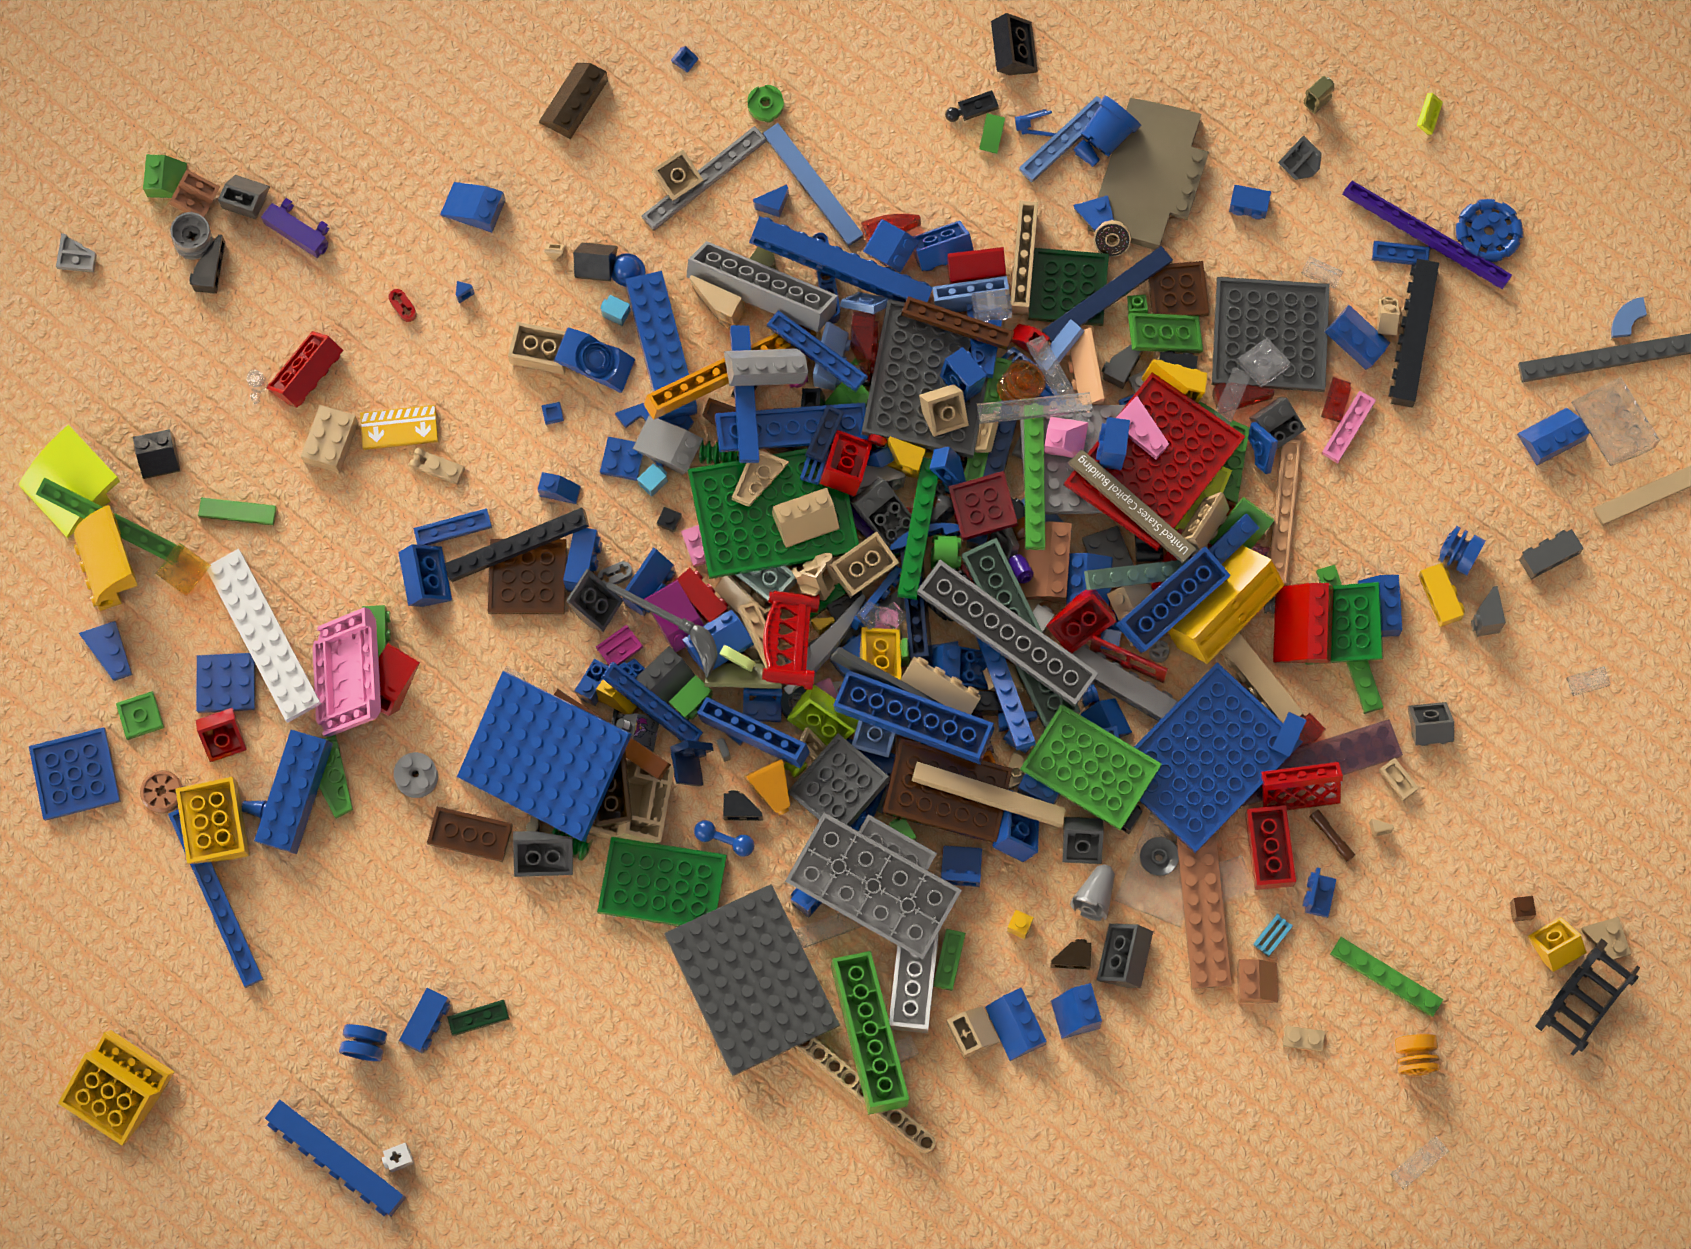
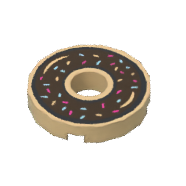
M1106 221L1095 230L1094 244L1099 253L1109 254V257H1116L1125 253L1130 247V230L1120 221ZM1110 235H1115L1118 238L1115 242L1107 240Z

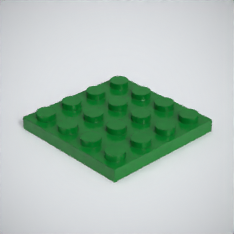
M1380 583L1334 585L1331 663L1383 659ZM1305 663V664H1306V665H1312V664H1326V663Z

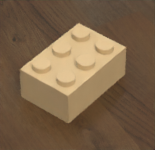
M516 322L508 353L510 364L565 375L567 367L554 362V359L566 331Z
M319 405L301 453L303 462L340 474L359 423L356 416Z

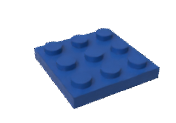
M250 653L197 655L196 711L198 713L221 712L233 708L234 711L255 710V662Z

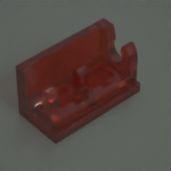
M1333 377L1321 417L1341 422L1352 388L1350 387V382Z

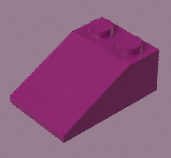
M677 580L644 599L680 619L685 618L695 623V625L704 626ZM652 613L669 646L675 652L686 647L682 639L687 637L688 634L680 630L677 625Z

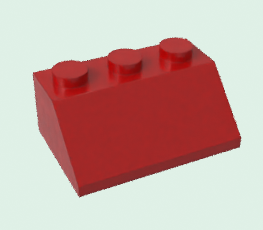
M1004 247L948 254L947 269L949 283L955 284L1006 276Z

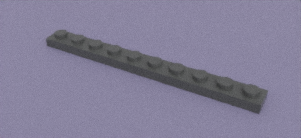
M1691 333L1519 362L1518 368L1522 382L1687 355L1691 354Z

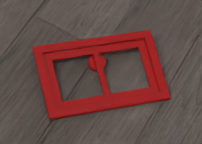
M1093 635L1090 645L1091 651L1095 653L1100 652L1106 658L1119 663L1124 668L1135 670L1164 683L1168 668ZM1101 646L1126 656V661L1102 651ZM1133 659L1155 669L1156 673H1151L1130 663V660Z

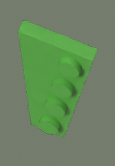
M335 734L324 738L333 743L319 788L334 817L337 819L352 811L353 806Z

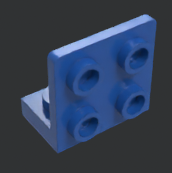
M944 846L941 878L956 886L980 887L982 848Z
M1316 868L1315 872H1311L1308 877L1307 887L1310 890L1304 896L1302 906L1306 907L1305 913L1328 918L1336 879L1319 875L1321 868Z

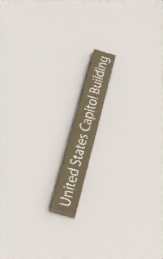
M1081 449L1069 461L1068 464L1182 564L1196 551V548L1085 451Z

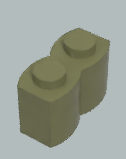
M1322 76L1306 90V97L1303 100L1304 105L1312 113L1318 112L1332 99V92L1335 89L1334 82L1329 77Z

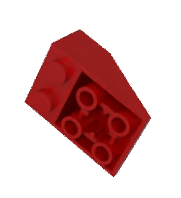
M388 643L380 654L378 663L381 712L390 716L400 710L420 662Z

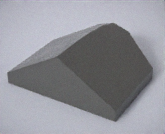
M1303 135L1278 163L1295 180L1313 177L1320 169L1322 153Z

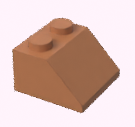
M1239 959L1237 963L1238 1003H1278L1277 963L1260 959Z

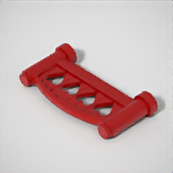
M781 591L769 592L768 603H772V607L767 616L763 633V649L767 668H763L762 680L804 686V689L812 690L815 671L806 670L810 612H818L820 594L811 596ZM786 609L795 616L782 620L780 618L782 615L780 610ZM784 624L794 632L780 635L779 631L781 628L779 625ZM782 639L793 647L779 650L777 648L779 646L778 640ZM777 655L784 656L791 663L778 666L776 664L778 661Z

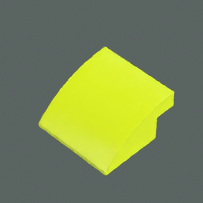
M67 425L39 453L18 485L68 538L74 533L77 525L83 518L35 495L44 477L102 507L111 501L106 493L116 486L120 480L82 438Z

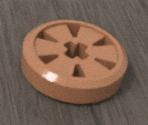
M166 770L155 771L143 780L140 787V797L143 804L149 810L155 813H168L178 807L175 789L181 788L183 785L180 779L172 772ZM165 787L166 794L159 796L160 794L157 791Z

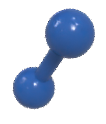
M708 820L698 822L694 828L695 837L699 841L709 842L714 838L732 845L734 852L741 857L750 855L754 850V841L750 836L739 835L733 838L717 832L715 825Z

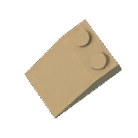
M693 275L690 276L694 291L717 320L720 321L719 323L726 328H730L731 325H737L745 311L742 298Z

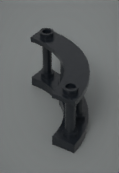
M1602 938L1586 956L1587 958L1581 964V967L1578 966L1551 1002V1006L1543 1013L1535 1025L1540 1031L1546 1025L1548 1027L1551 1026L1574 1043L1576 1046L1570 1053L1573 1056L1578 1050L1582 1052L1587 1047L1589 1042L1586 1040L1628 984L1632 986L1639 978L1636 974L1640 967L1637 965L1632 972H1629L1606 954L1604 949L1608 943ZM1596 959L1598 961L1602 960L1625 978L1618 989L1593 971L1591 965ZM1583 976L1585 978L1589 977L1612 995L1604 1007L1579 989L1577 983ZM1569 994H1574L1598 1013L1591 1024L1566 1006L1564 1000ZM1562 1012L1583 1028L1585 1032L1582 1037L1579 1038L1559 1023L1554 1016L1555 1013Z

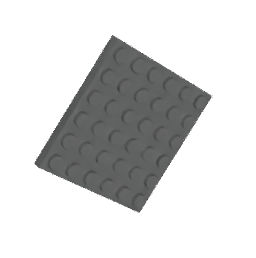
M1217 277L1211 385L1325 392L1328 337L1325 331L1328 328L1330 284Z

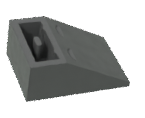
M877 478L850 501V504L874 532H878L888 548L899 537L909 531L912 515L885 479Z

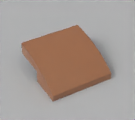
M186 170L169 204L185 213L194 212L205 217L220 186Z

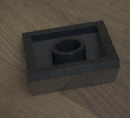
M582 242L573 252L574 277L611 281L618 246Z

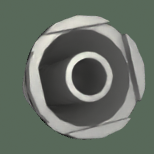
M1105 864L1097 866L1072 898L1070 905L1074 911L1076 909L1080 910L1081 916L1095 921L1107 918L1115 873L1110 866Z

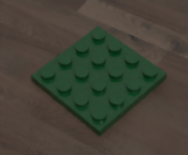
M1034 248L1028 320L1054 322L1107 284L1109 254ZM1104 311L1084 325L1103 326Z

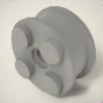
M413 752L404 755L398 760L394 768V780L404 795L411 798H421L430 794L436 787L438 772L431 758L425 754Z

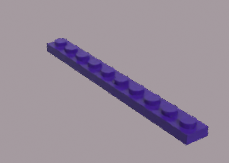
M1351 181L1345 188L1342 195L1349 200L1361 205L1366 210L1388 221L1398 229L1405 231L1413 238L1427 244L1430 248L1437 250L1493 285L1503 289L1512 277V274L1485 260L1483 257L1472 254L1463 245L1358 183Z

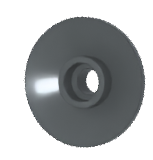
M1152 838L1141 848V864L1150 874L1156 876L1167 875L1178 864V849L1167 838ZM1161 855L1163 859L1161 861H1157L1155 859V856Z

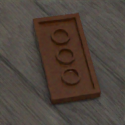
M437 806L427 845L503 862L513 825L512 823Z

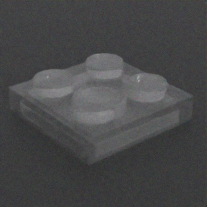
M1268 338L1237 358L1238 363L1260 387H1263L1291 367V362Z

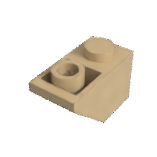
M1389 296L1379 298L1377 331L1379 334L1397 335L1400 316L1398 299Z

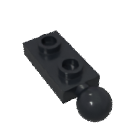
M991 90L958 102L959 109L955 107L948 108L945 112V117L948 121L955 122L962 115L964 121L997 110L999 105Z

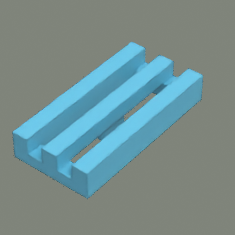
M1277 914L1253 945L1269 957L1293 925ZM1279 921L1280 924L1261 946L1259 944L1273 925ZM1284 925L1286 929L1267 951L1265 948Z

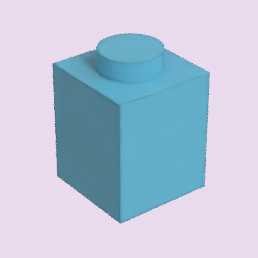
M609 295L607 300L604 299L600 307L604 318L623 326L631 312L629 303L612 295Z
M653 463L637 478L638 485L652 497L668 482L667 472L661 466L657 467Z

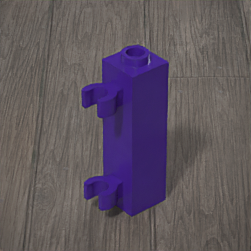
M285 198L280 207L271 203L261 216L266 226L317 259L326 252L328 242L324 235L329 231L328 224L321 221L317 229L314 230L289 214L294 207L291 200Z

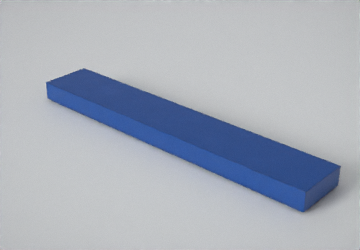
M779 310L767 323L769 329L799 349L803 354L855 392L868 378L866 374Z
M615 662L610 663L601 676L604 681L682 742L687 740L698 741L703 734L700 729Z

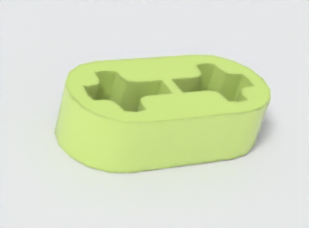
M726 645L723 646L719 653L724 658L752 672L756 664L750 658Z

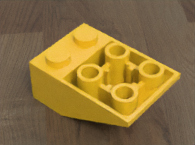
M1153 359L1141 378L1145 382L1153 372L1198 403L1205 393L1207 373L1201 372L1198 369L1186 368L1179 364L1174 365L1163 360Z

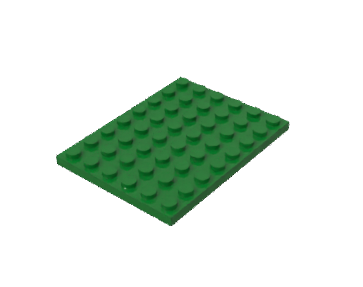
M807 449L773 454L776 457L789 461V463L750 507L732 500L746 463H740L738 460L688 469L709 579L812 561L815 556L825 553H831L833 557L843 556L859 544L849 495L822 484L816 485L800 480L807 458L805 456ZM813 459L810 460L806 477H809L814 462ZM817 462L812 479L816 480L821 465L820 462ZM827 488L835 507L840 529L786 548L772 515L773 506Z

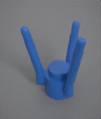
M1044 109L1027 115L1015 116L1016 130L1021 131L1022 135L1034 134L1053 137L1056 133L1028 130L1031 127L1030 119L1052 114V111Z

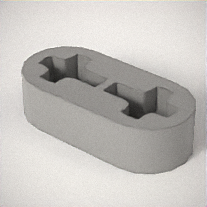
M622 561L601 570L597 577L603 580V575H607V577H610L609 582L616 585L628 580L632 576V568L628 562ZM620 568L628 569L626 570L627 574L619 573L621 571Z

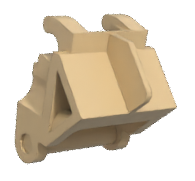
M831 553L817 555L812 561L805 562L806 564H803L804 569L798 572L797 568L792 569L802 594L811 596L820 594V600L825 601L835 588L834 585L839 583L830 566L833 563ZM827 568L829 575L823 576L822 573Z

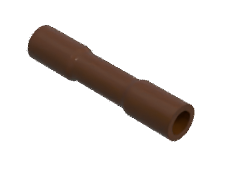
M1319 809L1309 816L1333 843L1346 862L1355 856V853L1339 837Z

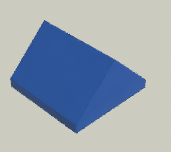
M1116 698L1098 701L1080 714L1101 728L1117 726L1119 739L1132 733Z

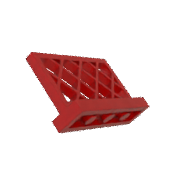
M1339 762L1261 772L1263 807L1286 805L1287 810L1341 804V781H1343V775ZM1321 787L1326 789L1321 794L1316 792ZM1302 789L1306 791L1302 796L1297 794ZM1285 792L1287 795L1284 798L1278 797L1279 794ZM1331 792L1336 795L1333 798H1326ZM1311 795L1316 797L1314 800H1306ZM1292 797L1297 799L1294 803L1287 802ZM1272 800L1277 801L1275 805L1267 806Z

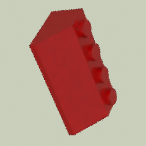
M312 331L268 384L266 389L288 405L297 408L304 403L305 397L316 388L318 381L328 373L331 365L339 360L340 354L344 350L329 336Z

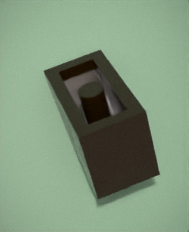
M1076 939L1075 942H1071L1051 960L1050 968L1090 970L1091 943H1087L1085 939Z

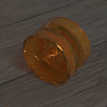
M1024 360L1015 361L1000 377L997 383V392L1005 404L1020 410V407L1031 406L1037 397L1040 396L1046 386L1045 377L1042 371L1033 363Z

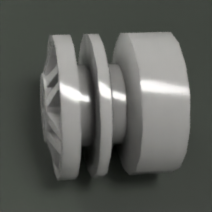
M187 212L177 216L172 222L170 229L171 238L178 254L185 259H201L213 243L210 227L206 219L198 213Z

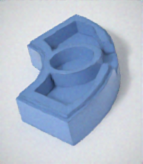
M1644 297L1633 299L1620 308L1612 323L1611 338L1631 335L1633 323L1647 315Z

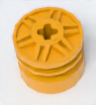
M1417 1034L1395 1039L1396 1053L1406 1056L1397 1060V1064L1405 1065L1398 1068V1074L1422 1076L1440 1070V1064L1431 1063L1438 1061L1439 1056L1429 1053L1438 1049L1437 1035Z

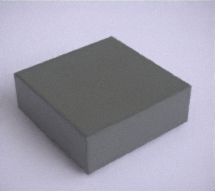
M723 738L718 739L717 745L724 762L731 760L725 740Z

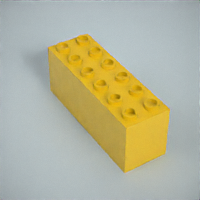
M1243 545L1221 564L1231 576L1168 631L1178 649L1206 664L1285 585L1271 559Z

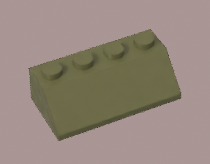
M751 659L756 662L752 672L733 662H725L712 670L708 678L705 677V687L782 689L786 687V684L762 680L763 668L766 667L760 659Z

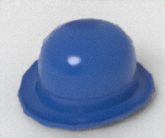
M627 253L616 256L612 279L617 284L626 287V278L646 274L645 265L636 255Z

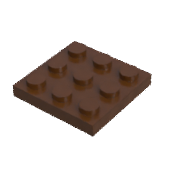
M1203 261L1172 263L1148 279L1152 314L1209 316Z

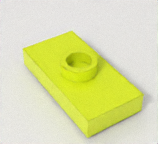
M1427 93L1417 126L1427 135L1433 134L1443 104L1433 93Z

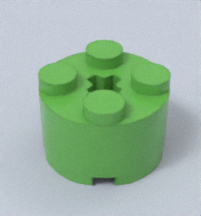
M933 535L932 543H934V547L931 548V569L933 570L939 560H941L952 569L959 570L961 567V556H958L959 549H961V538H957V536Z

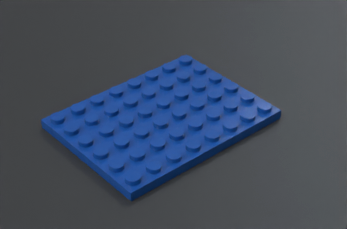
M1217 662L1134 746V748L1162 764L1140 799V802L1196 853L1263 784L1261 772L1277 770L1288 759L1289 756L1272 749L1283 723ZM1299 738L1292 753L1303 743Z
M502 671L457 777L585 842L632 734L506 671Z

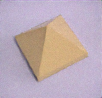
M548 243L544 253L555 261L563 254L565 245Z

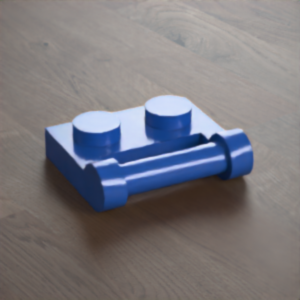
M744 688L743 714L759 722H781L782 709L780 701L783 695V688ZM750 696H776V701H750Z

